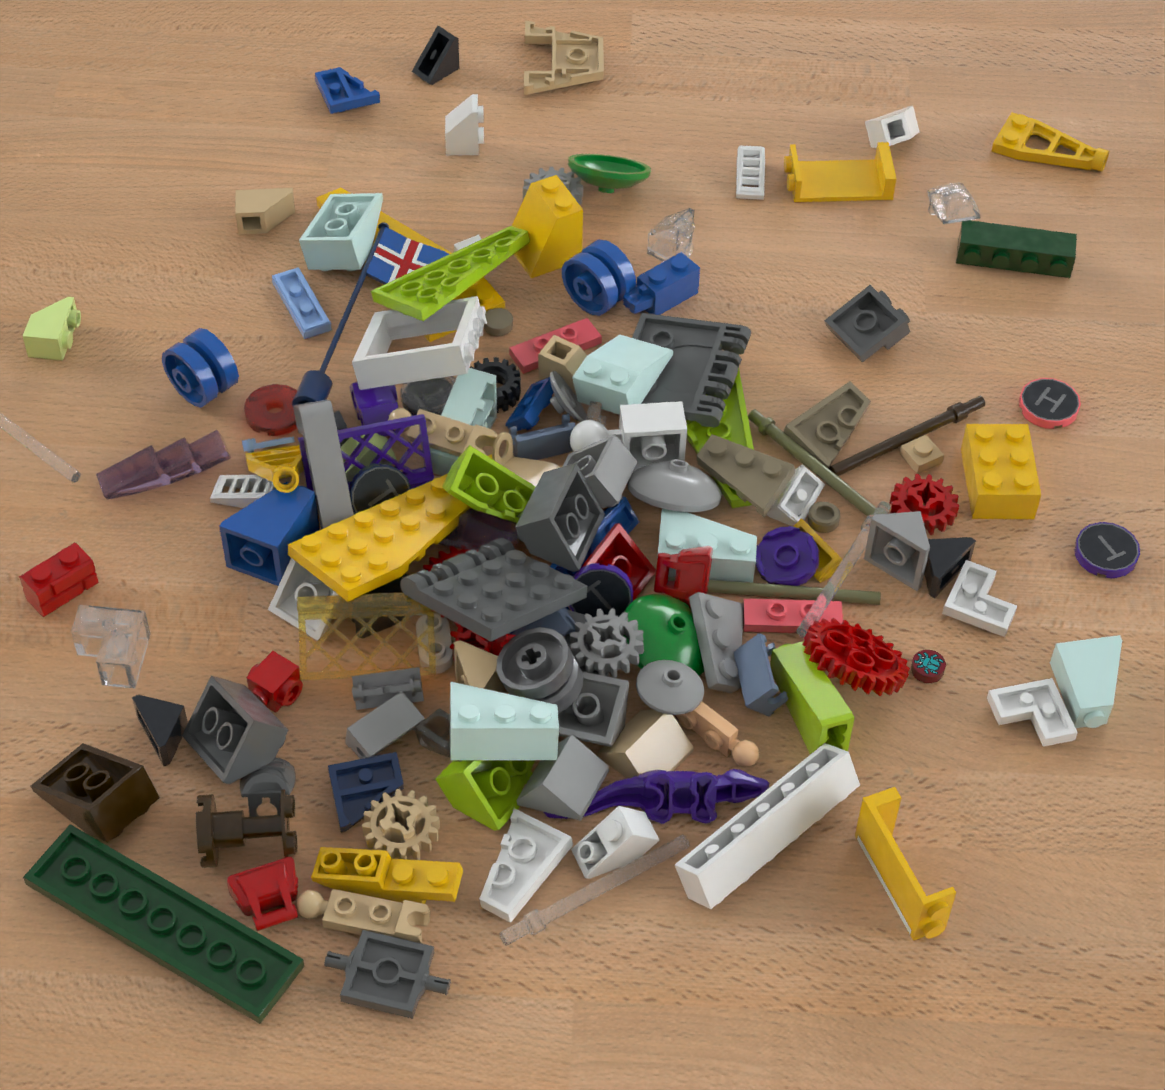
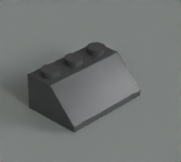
M577 463L543 472L515 528L519 539L525 543L530 554L575 572L580 570L605 513Z
M211 675L182 737L223 783L231 784L274 761L279 749L285 742L289 730L245 685Z

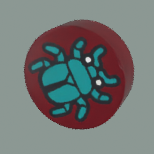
M921 650L913 657L911 672L920 682L935 683L943 677L946 662L943 656L936 651Z

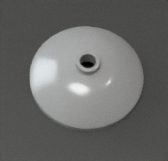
M678 459L656 462L638 468L632 473L627 483L628 490L636 498L650 505L673 511L701 512L711 510L720 504L722 497L721 489L712 478L700 469L689 465L686 461Z

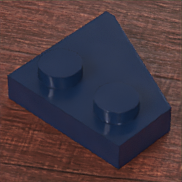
M397 752L328 765L340 832H346L364 819V812L371 811L372 800L382 803L383 793L386 792L392 798L395 796L396 789L401 791L404 789Z

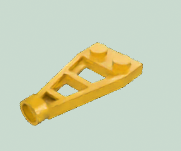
M1011 112L994 140L991 152L1017 160L1086 170L1094 169L1100 172L1104 170L1110 152L1102 148L1095 149L1039 120ZM1031 135H1038L1048 140L1051 144L1048 149L1040 150L1029 148L1026 146V143ZM1059 145H1062L1076 153L1075 155L1055 153Z
M299 445L245 453L248 470L273 482L274 487L278 491L289 493L297 488L299 476L304 471ZM291 477V481L288 484H282L279 481L281 478Z

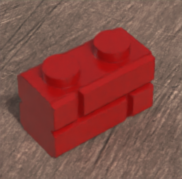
M75 542L19 576L25 598L42 617L47 616L82 594L84 590H88L99 583L93 560Z

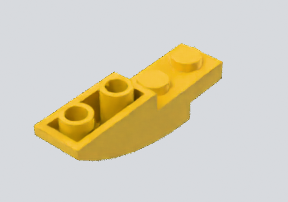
M320 847L311 879L313 882L332 889L401 903L404 900L423 904L426 903V900L455 902L463 868L458 862L392 859L389 852L385 850Z

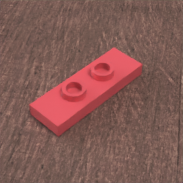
M585 318L509 347V355L524 374L538 368V354L553 335L572 342L583 350L601 344L602 336L590 320Z
M743 599L744 632L807 633L810 625H813L814 621L821 622L822 618L829 622L832 618H835L840 624L843 622L842 601Z

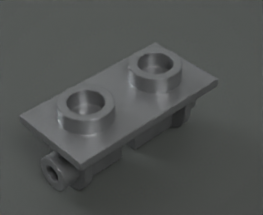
M420 667L352 676L353 700L356 703V710L379 707L401 691L411 702L424 701Z

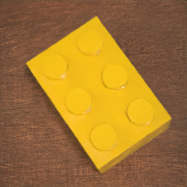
M966 424L961 453L972 519H1035L1041 499V489L1029 425Z

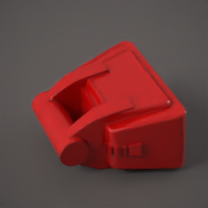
M711 546L683 549L678 554L672 555L659 553L653 591L665 593L691 607L689 597L697 592L704 594L708 592L713 548ZM669 568L676 569L675 581H668Z
M292 857L282 858L230 875L227 878L231 898L245 916L252 915L256 931L298 918L295 904H292L297 899L298 877H296L295 863ZM283 905L282 908L261 914L263 911Z

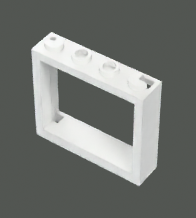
M478 296L452 300L425 321L404 315L396 310L375 312L352 361L359 389L363 390L467 374L471 361H474L475 350L479 348V338L483 336L484 324H487L485 317L486 309L484 306H480ZM457 330L453 342L449 344L387 353L392 340Z

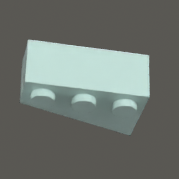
M469 368L467 374L458 375L441 416L475 426L476 424L491 429L497 418L496 375ZM430 448L433 473L441 476L448 474L451 466L459 457Z
M662 508L658 554L668 553L672 555L678 554L683 549L711 546L713 548L709 580L753 583L757 536L688 512ZM669 568L668 577H675L676 569Z
M450 682L451 760H557L559 720L556 704Z

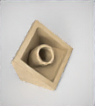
M461 640L454 642L456 683L504 693V685L496 671L498 656Z
M650 709L640 710L625 725L612 747L604 745L597 752V756L628 779L652 770L674 771L694 751V747L673 715Z

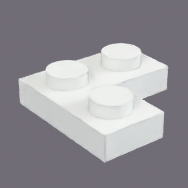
M966 560L944 605L942 614L1005 637L1015 615L1017 605L987 595L997 571Z
M1053 678L989 690L987 700L998 725L1031 719L1043 747L1076 739L1078 732Z

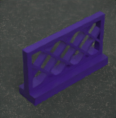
M424 414L337 430L340 443L343 439L351 437L360 442L350 456L341 451L342 458L346 460L344 463L345 472L351 464L359 469L366 467L355 460L366 446L377 453L370 465L379 464L382 458L388 460L397 469L403 470L402 473L408 478L412 489L435 479ZM419 425L420 434L412 444L400 436L406 427ZM383 431L391 437L380 450L371 444L369 440L375 433ZM299 437L298 441L306 487L314 491L304 439ZM396 440L408 447L399 461L387 454ZM420 443L422 445V450L417 448L420 445ZM413 452H416L423 457L425 467L411 470L404 464ZM347 480L348 489L350 490V487H351L350 484H351V482H349V481Z

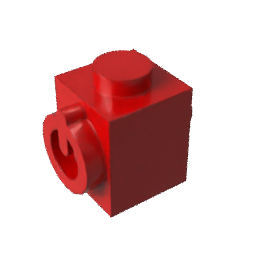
M272 651L260 664L254 665L246 677L248 689L268 709L275 713L282 706L292 705L299 697L303 688L299 666L275 651Z

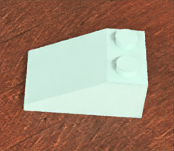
M382 193L329 195L299 239L308 270L355 271L362 268L372 249L383 202Z
M618 335L587 355L573 375L572 379L578 402L619 415L620 405L641 404L673 356V350L624 335Z

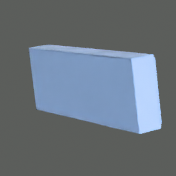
M299 267L272 275V283L304 339L332 331L331 322Z

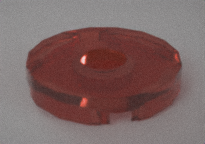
M272 384L262 386L253 391L246 399L244 405L247 424L258 433L260 431L267 432L268 436L284 435L297 429L294 408L292 406L297 390L287 385ZM272 408L282 409L277 413L268 412Z

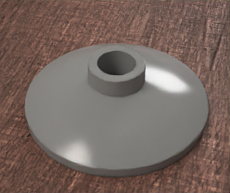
M552 371L550 373V382L555 396L550 401L559 414L566 411L579 422L588 420L574 392L556 371Z
M672 660L654 661L644 666L637 676L636 689L640 698L645 704L658 712L670 715L686 714L696 709L703 699L704 685L701 678L693 669L680 662Z

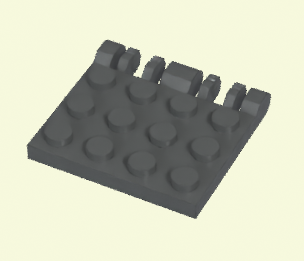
M642 313L632 338L673 350V356L641 404L682 401L686 420L696 421L705 427H718L726 406L723 399H728L742 361L739 354H744L751 336V330L743 325Z
M498 538L480 546L478 552L472 549L467 551L466 554H460L445 560L442 564L433 565L430 572L424 569L401 580V589L406 596L489 641L502 637L587 597V585L575 580L570 575L551 568L546 563L527 556L522 551L515 550L511 541L505 538Z

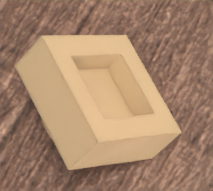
M927 435L901 445L899 453L917 474L941 464L944 458V454Z

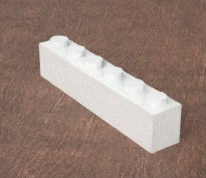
M824 743L675 864V868L688 899L712 909L738 886L746 882L750 876L767 862H770L791 842L797 840L815 822L822 819L839 802L845 800L851 792L860 786L849 752Z

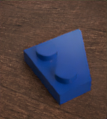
M341 67L315 73V82L330 114L380 103V94L377 90L370 92L364 88L363 81L350 76L349 72Z

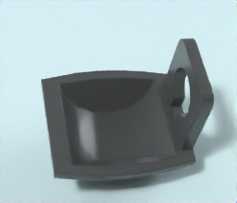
M275 757L274 761L240 779L241 796L248 797L249 817L259 816L257 808L262 804V798H270V803L277 808V815H281V789H286L287 795H290L296 781L293 765L284 759Z

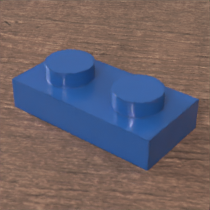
M550 377L531 384L505 423L508 429L516 426L517 431L522 429L529 430L540 420L539 414L551 403L550 399L554 393Z

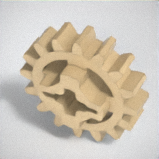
M396 789L395 797L390 798L385 792L382 794V803L374 800L371 801V811L364 812V823L362 824L367 848L374 847V850L388 851L392 859L395 857L407 859V856L412 855L414 859L420 860L421 850L429 853L432 851L431 841L438 842L439 839L438 829H440V820L436 814V806H428V799L425 795L417 800L415 799L414 790H411L407 796H402L401 790Z

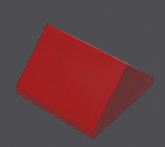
M620 523L614 524L582 565V567H585L591 563H600L599 565L608 566L610 564L617 566L627 574L632 583L633 601L656 572L654 566Z

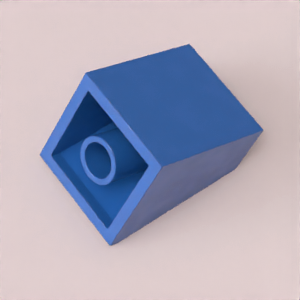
M297 486L295 490L289 493H282L275 488L222 521L219 528L226 567L279 586L291 560V557L288 556V544L320 530L315 492L305 486Z

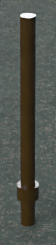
M977 396L965 403L958 402L947 408L946 412L830 466L829 469L837 476H840L951 422L958 423L966 419L968 414L985 407V400L982 396Z

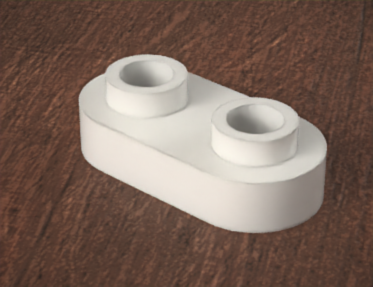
M439 613L424 614L416 623L420 665L429 673H442L448 670L453 662L452 649H450L449 622L446 617L442 618Z

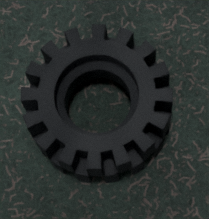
M494 357V362H489L488 358H484L483 364L477 361L474 363V367L470 366L472 369L496 375V383L503 385L496 388L497 413H499V408H502L503 412L509 410L508 405L512 408L516 405V401H519L521 394V377L519 369L516 370V366L513 363L509 365V361L503 359L502 363H500L499 358Z

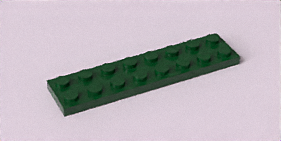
M71 824L23 877L27 886L261 1024L304 968V960L301 957Z

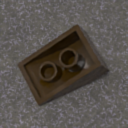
M84 743L31 785L33 792L81 830L107 843L111 839L118 837L125 827L137 817L145 814L150 806L160 798L143 765Z

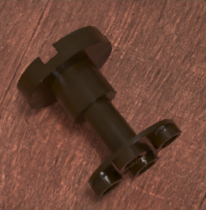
M281 789V815L244 817L243 810L217 812L213 794L197 796L196 803H198V806H203L202 811L196 812L198 854L206 853V856L201 857L200 865L202 868L217 867L219 848L243 847L246 844V839L282 836L284 857H290V855L298 852L297 832L290 831L289 818L295 817L294 795L287 796L286 789Z

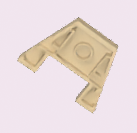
M525 21V44L552 45V70L524 71V95L603 80V37L572 30L570 34L555 31L554 26L544 29L535 27V22Z

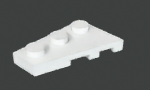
M515 808L510 818L511 825L508 833L504 834L501 841V851L498 859L491 867L479 898L483 909L510 923L573 846L571 836Z

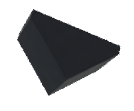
M437 25L411 71L431 85L460 69L459 38Z
M971 537L928 539L930 550L924 575L931 597L935 599L958 575L965 561H971L976 542L975 539Z
M142 695L132 697L136 716L164 767L169 765L188 724L184 705Z

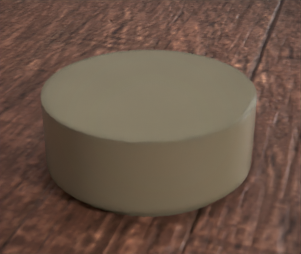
M494 308L485 313L487 324H484V329L488 334L504 336L511 332L513 316L508 310Z
M817 502L810 507L808 524L813 530L829 533L838 527L840 511L834 504Z

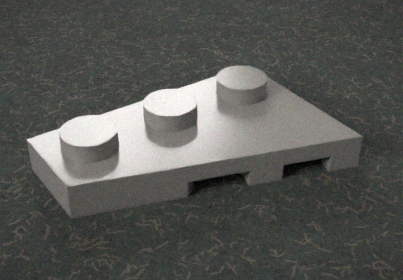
M697 592L689 597L708 688L733 693L741 688L733 652L742 646L743 603Z

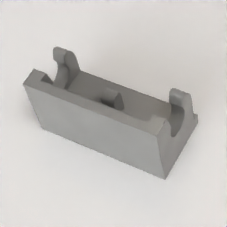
M401 691L349 726L346 732L345 743L360 759L373 757L412 729L416 731L425 722V718Z

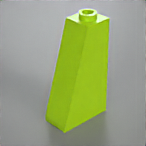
M804 641L795 644H784L776 649H772L770 666L773 678L778 685L780 693H787L788 699L785 703L809 753L812 754L824 743L848 751L855 717L826 673L817 669L819 663L809 661L811 655L804 653L806 648L802 645Z

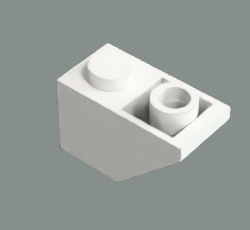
M472 94L445 116L446 156L479 155V144H484V127H478V123H484L483 106H478V94Z
M913 106L865 121L871 148H877L878 142H889V146L909 140L919 133Z
M618 806L579 841L571 851L584 877L591 879L636 862L660 840L645 812Z

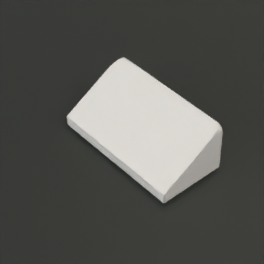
M802 464L795 469V474L773 504L767 516L790 526H794L801 518L805 520L810 507L815 503L825 484Z

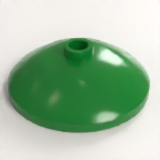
M576 154L568 158V166L572 172L586 183L597 186L598 191L603 193H614L615 189L630 188L645 181L651 174V168L648 165L618 156Z
M649 594L635 599L624 612L628 613V622L637 620L638 630L643 631L644 652L639 654V664L637 665L640 669L654 661L672 660L685 664L699 676L704 672L692 609L689 605L667 595ZM623 635L626 638V643L629 644L628 638Z

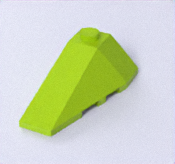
M470 445L453 463L442 486L447 493L471 508L518 523L536 486Z
M453 760L435 780L454 809L497 831L511 818L514 808L519 809L520 806L517 805L516 800L521 794L524 785L527 784L533 774L531 769L535 760Z

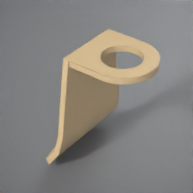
M507 432L500 433L494 442L492 459L534 486H537L543 472L560 468V466L546 461L514 457L513 440ZM505 440L506 450L504 455L500 457L499 447L501 442Z

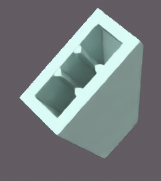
M1120 635L1056 643L1050 665L1075 728H1096L1107 724L1114 705L1122 646Z

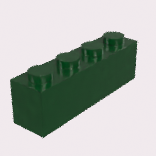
M962 219L956 263L1070 278L1076 259L1077 234Z

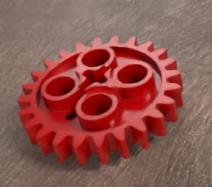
M822 618L821 622L814 621L813 625H810L804 637L802 645L806 647L804 653L811 655L809 661L819 663L818 670L828 671V678L836 677L840 679V685L843 686L847 683L851 685L854 691L859 687L867 695L873 690L878 696H881L883 692L890 696L893 691L898 693L900 688H903L909 676L910 667L906 666L908 660L901 658L902 652L893 650V643H885L883 641L884 636H874L872 629L864 630L858 623L855 626H851L847 620H843L842 624H840L835 618H832L830 622Z

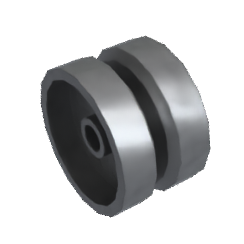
M540 627L525 630L506 643L497 658L496 671L510 695L556 704L558 713L567 709L578 698L583 687V673L565 638L553 629Z

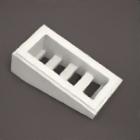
M739 146L736 160V198L764 200L765 148L761 146ZM742 185H754L758 187H745Z
M220 475L211 494L210 502L245 508L275 489L273 482L258 475ZM224 486L230 487L228 493H222ZM236 488L241 489L239 493H235Z

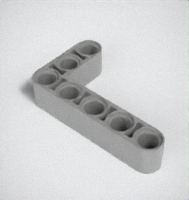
M330 400L293 406L297 429L304 439L321 530L354 515L333 407Z

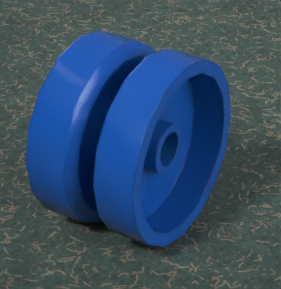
M598 239L592 242L582 252L566 261L562 267V280L566 291L582 310L591 315L600 316L606 313L617 302L623 300L624 295L636 287V275L632 264L616 245L607 240Z
M198 328L185 337L183 343L178 342L162 353V364L170 382L186 401L196 407L202 408L215 399L218 392L223 393L238 383L239 373L231 353L207 329Z

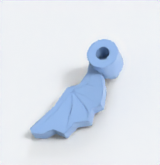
M285 437L256 443L255 438L242 440L244 452L248 451V453H251L260 448L293 443L295 439L294 437Z

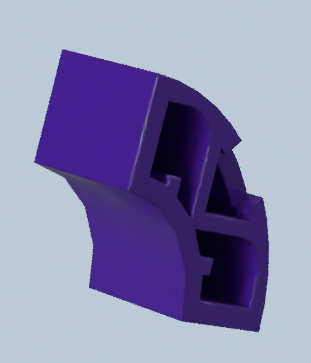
M358 382L351 383L349 387L356 416L360 420L361 426L388 421L390 413L399 408L398 402H396L398 398L395 385L360 390ZM383 431L377 432L381 436H389Z

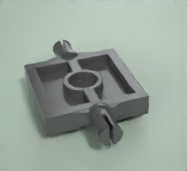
M362 930L358 945L349 956L328 951L324 962L325 967L345 971L346 979L340 993L341 1002L411 1019L414 1017L419 999L426 990L447 995L451 984V979L430 975L429 968L434 956V946Z

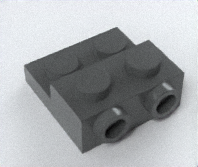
M871 285L867 286L824 320L827 328L861 362H864L883 346L889 350L910 333L908 326L910 319L901 308L896 310L891 305L892 302L886 293L882 290L877 292Z

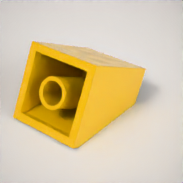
M557 175L531 183L512 226L528 231L530 242L517 251L514 256L532 279L562 268L566 261L582 252L583 209Z

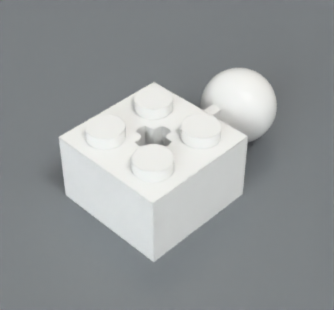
M683 402L620 405L619 429L607 430L603 424L595 420L582 421L571 432V448L575 452L615 434L638 461L633 472L638 468L656 462L674 459L685 461L687 425Z

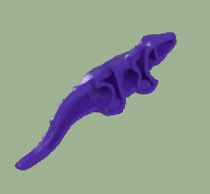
M731 769L718 776L709 772L652 770L632 778L615 781L597 791L583 817L612 806L623 805L639 807L646 813L648 819L661 824L668 822L673 814H690L693 820L706 824L715 821L717 818L715 803L723 801L739 803L759 797L769 788L770 783L765 779L752 776L740 769ZM544 812L549 818L568 819V817Z

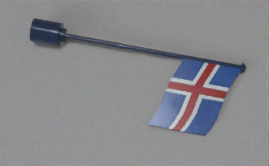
M386 222L380 223L378 225L379 233L320 370L307 371L304 374L292 401V406L327 400L333 383L330 377L325 374V371L366 276L385 285L449 255V253L411 240L389 229V225Z

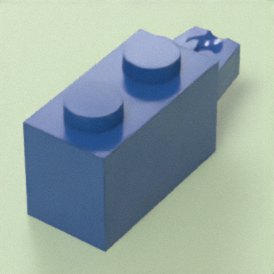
M680 252L639 275L636 287L624 295L623 305L633 314L645 310L649 314L661 315L698 293L700 267Z

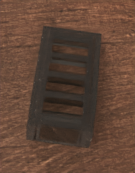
M439 708L414 729L421 746L450 758V714Z

